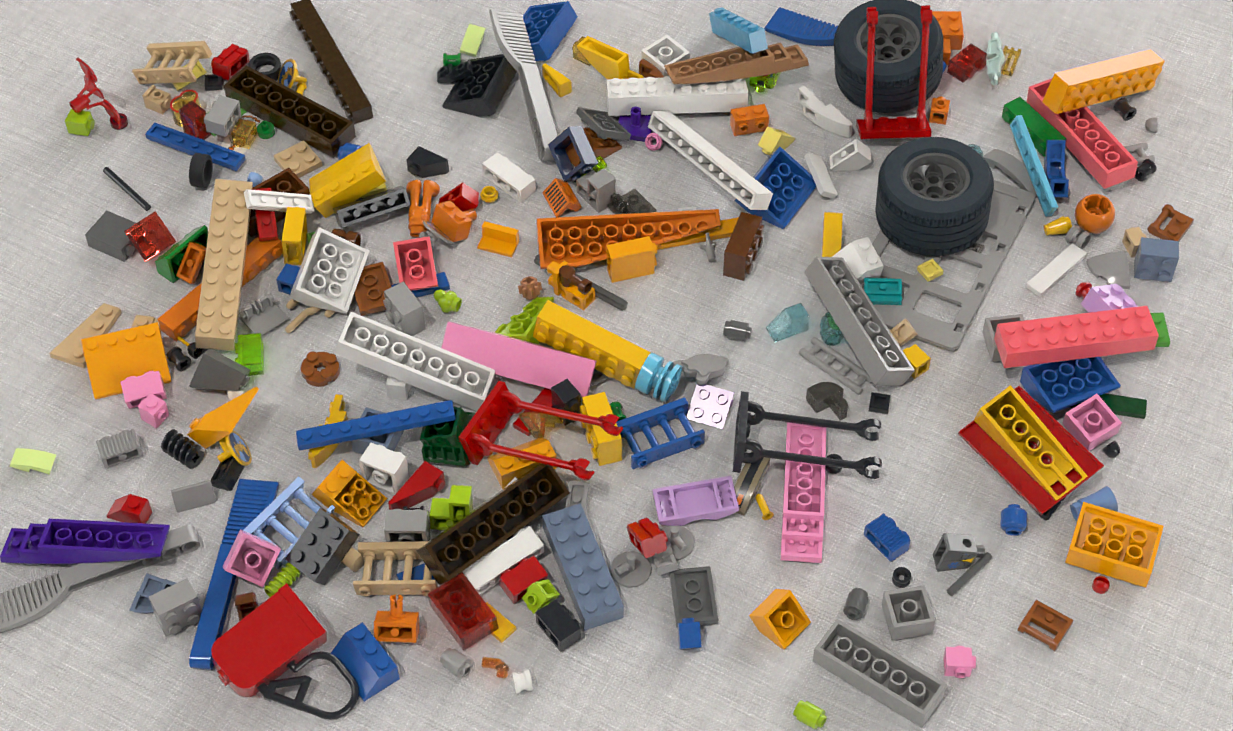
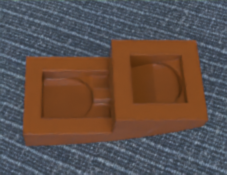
M642 59L639 62L640 75L645 78L664 77L660 70L647 60Z

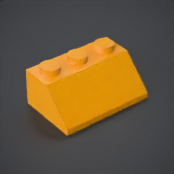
M543 437L513 447V449L557 459L549 440ZM499 453L487 457L502 489L514 477L518 479L540 464Z

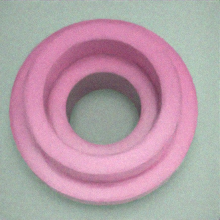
M650 133L645 139V145L649 150L656 151L662 146V138L657 133ZM653 139L657 141L655 145L652 143Z

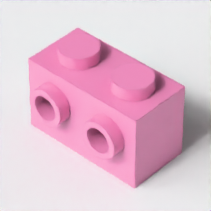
M149 371L142 376H130L120 381L125 403L129 409L138 407L140 402L150 393L162 400L167 399L163 379L159 371Z

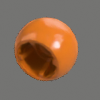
M1100 194L1085 196L1078 202L1075 208L1076 223L1082 230L1092 234L1106 231L1115 219L1113 203L1107 197Z

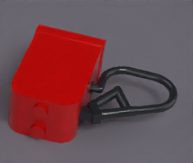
M287 583L213 643L211 652L214 665L218 670V677L225 686L229 684L239 696L252 697L260 692L264 700L270 702L273 700L329 720L341 718L349 713L356 705L359 697L357 681L336 656L321 651L311 653L327 642V631ZM325 659L333 663L348 681L351 687V698L342 709L335 712H326L303 703L312 680L311 677L304 675L275 679L288 669L293 673H297L311 661ZM300 685L295 699L275 692L276 688Z

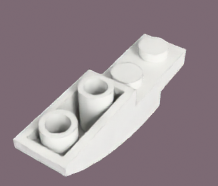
M805 86L799 88L798 101L803 105V115L831 133L847 138L851 137L852 123L838 108H835L831 103L825 106Z

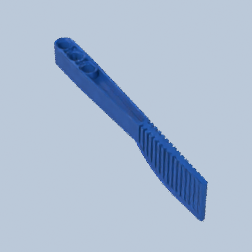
M779 7L764 29L769 33L805 45L834 46V36L838 25L835 27V24H827L826 21H818V19L813 17H806V15ZM943 61V72H944L945 69H946V67H947V65H946V63Z
M239 479L191 649L190 668L212 670L214 667L211 649L213 643L222 636L236 580V575L225 571L222 566L240 529L244 530L276 499L279 482Z

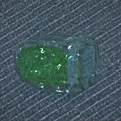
M827 312L820 322V335L825 344L834 346L839 344L844 336L835 324L831 314Z

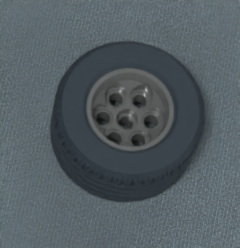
M871 0L851 10L842 19L834 36L835 77L837 84L849 101L865 110L868 48L866 16L867 7H876V11H878V24L875 25L872 112L893 114L911 110L917 107L919 103L922 41L921 6L908 0ZM933 14L932 23L929 25L926 100L938 88L943 74V33Z
M924 137L898 146L887 155L879 170L875 213L880 229L891 242L904 250L919 255L945 256L969 248L979 240L988 225L994 190V178L991 168L976 150L962 142L949 138Z

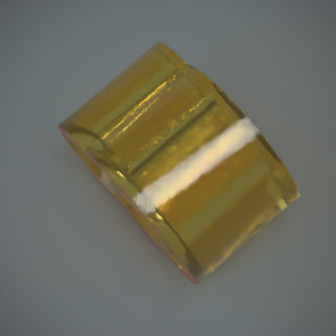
M185 90L171 100L170 108L176 125L190 127L199 119L201 105L196 91Z

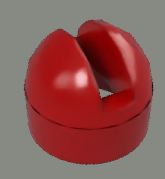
M1101 575L1097 576L1092 583V589L1098 594L1106 593L1110 586L1108 578Z

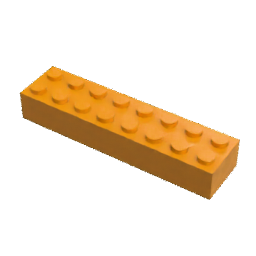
M1150 49L1054 73L1042 102L1055 114L1147 91L1155 86V81L1161 73L1165 61Z

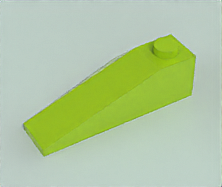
M537 297L522 308V313L510 317L511 321L508 324H501L495 333L539 345V341L533 337L537 316L547 300L554 302V297Z

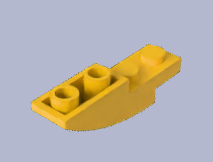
M335 394L334 401L330 402V416L326 417L325 425L348 420L347 412L344 411L345 402L343 395ZM339 443L309 449L308 459L311 460L312 468H317L324 463L335 451Z

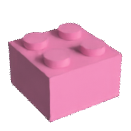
M1095 394L1066 412L1062 424L1088 451H1091L1118 434L1122 422L1101 397Z
M240 529L222 567L229 573L263 587L281 549L273 543Z

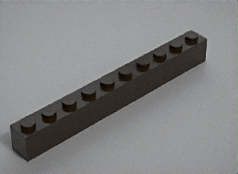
M300 0L291 3V11H289L291 20H295L296 28L298 31H301L303 41L307 42L310 53H314V60L320 64V70L322 74L326 75L328 85H332V91L335 97L338 96L341 108H345L346 117L351 119L354 124L372 119V106L311 0Z

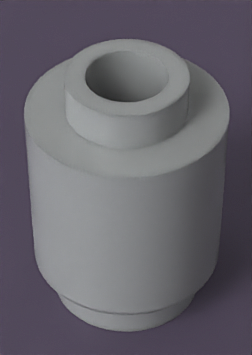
M448 648L440 657L443 667L458 678L467 676L472 669V661L456 649Z

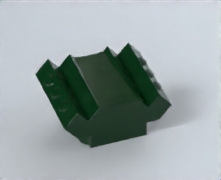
M454 406L456 420L423 426L420 441L423 443V461L455 466L470 465V460L459 440V436L473 418L475 412H466L461 407Z

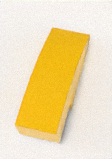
M824 212L822 257H832L841 250L843 213Z

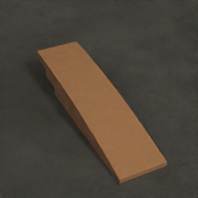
M780 42L768 45V49L753 54L741 47H735L664 65L673 84H693L763 76L809 66V63L798 44L784 48Z

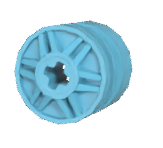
M652 352L645 360L639 372L635 389L644 394H649L654 388L653 397L657 399L661 395L660 401L666 403L679 384L682 366L676 364L673 368L674 363L669 361L663 367L664 357Z

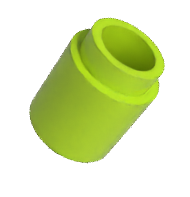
M800 700L793 712L798 721L815 730L818 727L822 728L827 719L825 710L809 701L804 702Z

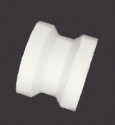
M529 669L519 674L517 672L512 673L516 694L522 690H533Z

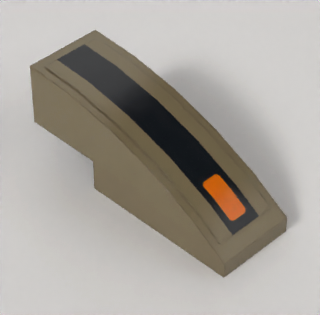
M761 457L757 462L745 463L734 486L739 511L736 513L745 516L769 468L770 458Z

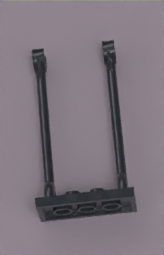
M741 391L736 418L732 472L740 473L742 463H754L761 459V457L855 469L859 474L869 479L879 478V470L871 471L867 469L870 465L882 467V460L875 456L863 458L859 461H848L765 450L757 441L747 439L750 434V425H757L763 419L855 431L859 436L875 441L879 439V433H871L866 429L869 427L880 429L881 421L878 419L849 423L765 412L760 404L748 401L749 392ZM747 449L753 451L751 453H745Z

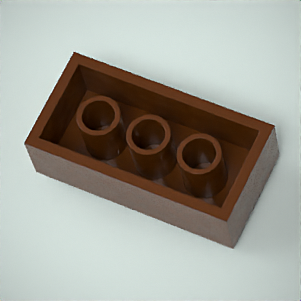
M290 168L253 187V189L271 188L272 192L310 195L309 188ZM251 209L248 231L250 237L258 233L255 209ZM274 211L276 223L285 218L286 212Z

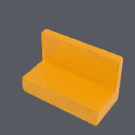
M484 221L482 225V238L477 249L512 258L519 243V230Z

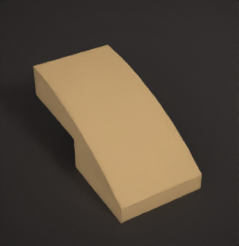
M907 319L902 320L890 330L899 346L907 343L917 335V332Z

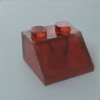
M156 211L124 231L145 262L163 254L177 243Z

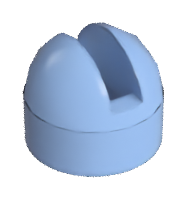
M250 172L247 178V182H253V187L260 184L263 180V177L255 172Z

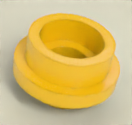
M485 186L480 193V197L484 202H494L498 198V191L493 186Z

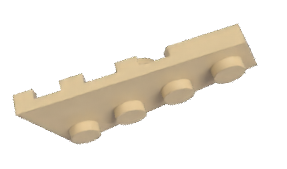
M103 303L49 353L50 357L85 368L86 361L81 339L107 334L122 313L121 309Z

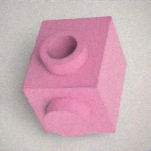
M151 393L138 406L141 419L156 429L169 416L166 402Z
M964 646L945 648L943 657L944 676L970 677L972 669L976 668V657L972 656V648Z

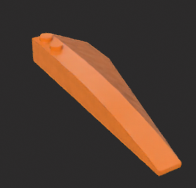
M719 209L537 218L536 232L540 269H547L548 265L553 261L559 264L566 261L570 267H580L607 259L606 245L650 236L652 243L658 245L721 226Z

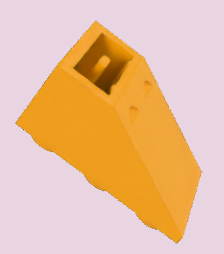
M341 460L311 494L325 507L329 508L333 505L335 507L334 512L362 528L387 500V497L344 460Z

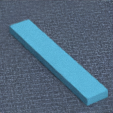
M1018 115L1010 124V128L1046 217L1052 216L1058 208L1057 202L1022 115Z

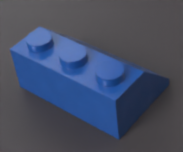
M363 622L347 631L331 652L343 663L357 681L359 696L364 702L400 679L397 665Z

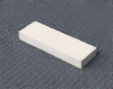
M807 153L804 157L820 195L834 199L838 194L822 157Z

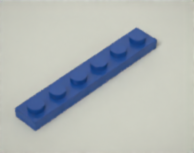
M155 122L145 133L146 139L190 155L195 153L211 155L213 163L237 171L246 160L244 154Z

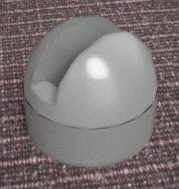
M1157 118L1146 120L1145 127L1148 131L1157 132Z

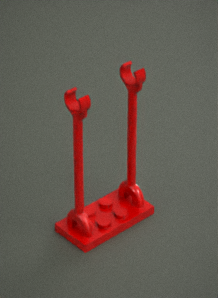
M930 5L921 6L920 11L922 41L919 103L916 118L898 116L896 118L879 117V119H873L875 25L878 24V11H876V7H867L866 104L864 119H856V127L860 139L931 137L932 130L925 112L929 25L932 23Z
M498 381L459 436V440L471 464L478 465L484 456H490L495 452L571 470L580 479L590 480L595 472L593 470H585L590 463L587 459L579 458L577 460L564 461L493 443L505 428L512 415L522 412L523 409L597 425L613 436H618L623 427L614 426L619 417L613 414L602 415L597 418L521 401L518 396L509 392L505 382Z

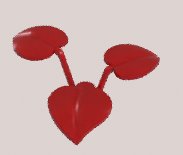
M77 57L76 61L79 62L85 74V86L77 94V97L69 102L70 107L78 114L85 108L89 110L92 107L101 105L109 116L119 124V129H121L122 122L119 113L111 103L104 99L102 92L97 88L95 83L98 80L94 71L82 59ZM94 94L104 100L89 105L91 101L88 97Z

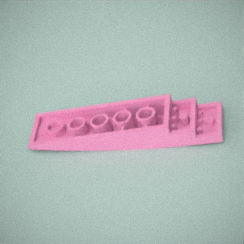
M454 322L447 323L442 343V349L496 370L494 373L496 375L548 389L568 379L580 392L581 397L588 396L596 360Z
M787 422L786 452L826 457V427ZM785 460L780 560L822 563L825 465Z

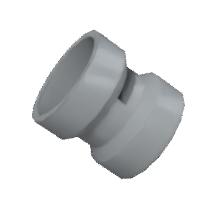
M1073 225L1068 231L1065 240L1075 243L1076 246L1083 249L1090 241L1091 234L1087 231L1083 232L1081 227Z

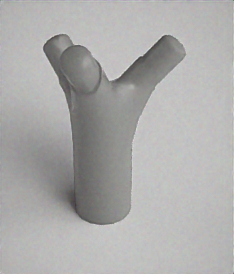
M706 233V246L700 245V248L706 251L708 261L714 262L716 260L714 255L716 242L711 244L709 233Z

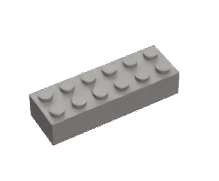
M836 619L814 648L813 662L921 728L945 695L946 683L839 619Z

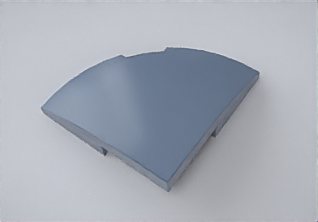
M146 573L142 585L133 600L130 611L153 613L149 596L176 583Z

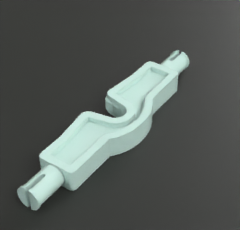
M992 32L987 48V57L989 59L986 61L987 74L989 79H991V84L997 85L998 77H1001V66L1005 61V55L1001 49V40L998 37V33Z

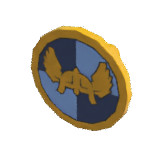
M293 59L286 60L280 69L278 82L288 88L292 87L294 81L306 84L307 79L298 74L296 61Z
M232 430L229 435L219 440L224 451L217 456L220 462L233 456L243 466L251 463L252 458L249 448L237 432Z

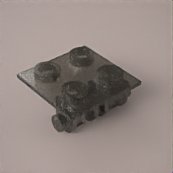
M636 189L622 196L613 193L611 195V202L606 205L614 214L653 213L657 211Z

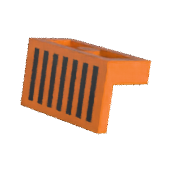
M555 178L542 192L556 217H560L567 208L578 211L582 207L568 182H564L561 179Z

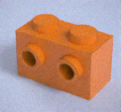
M765 104L731 109L730 126L734 136L763 132L768 127L769 114Z

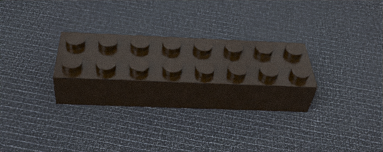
M247 65L224 85L226 97L239 100L240 108L264 121L272 123L275 127L301 141L304 140L308 145L332 158L338 154L341 146L350 143L356 137L354 122Z
M540 463L416 551L437 583L441 585L450 581L566 497L570 492L552 466Z

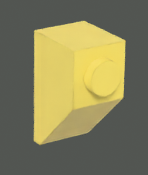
M767 127L758 146L763 148L762 152L771 155L779 147L785 150L794 142L795 138L783 130Z

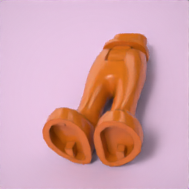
M412 180L407 183L406 191L410 195L411 204L408 214V228L412 237H419L421 232L427 231L423 221L429 222L432 197L438 196L440 192V186L431 180H424L421 206H419V198L422 192L421 181Z

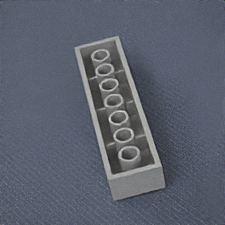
M815 257L805 270V274L826 306L827 311L833 317L835 324L851 346L853 353L856 354L862 367L866 370L872 383L875 386L903 385L915 370L844 258Z

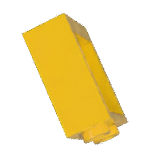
M287 207L282 235L284 264L301 265L303 262L307 240L306 233H308L306 208Z

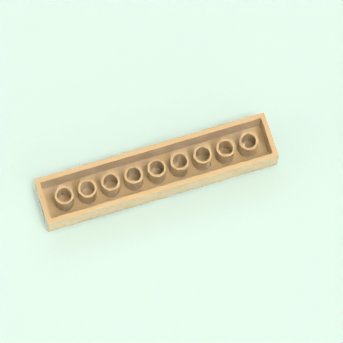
M215 179L195 332L196 348L235 350L251 209L246 207L244 191L246 189L253 190V182Z

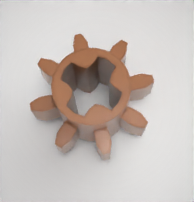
M528 276L520 281L521 285L518 286L519 294H523V298L532 300L540 295L542 286L541 282L537 281V278Z

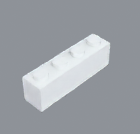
M530 526L526 529H520L515 533L514 537L509 540L506 539L496 549L488 552L463 570L462 578L477 597L500 582L501 574L509 568L512 570L524 558L529 559L533 555L538 557L543 554L544 544Z

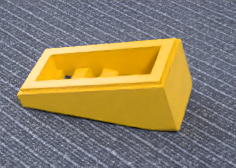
M546 63L542 64V77L560 98L572 92L571 80Z

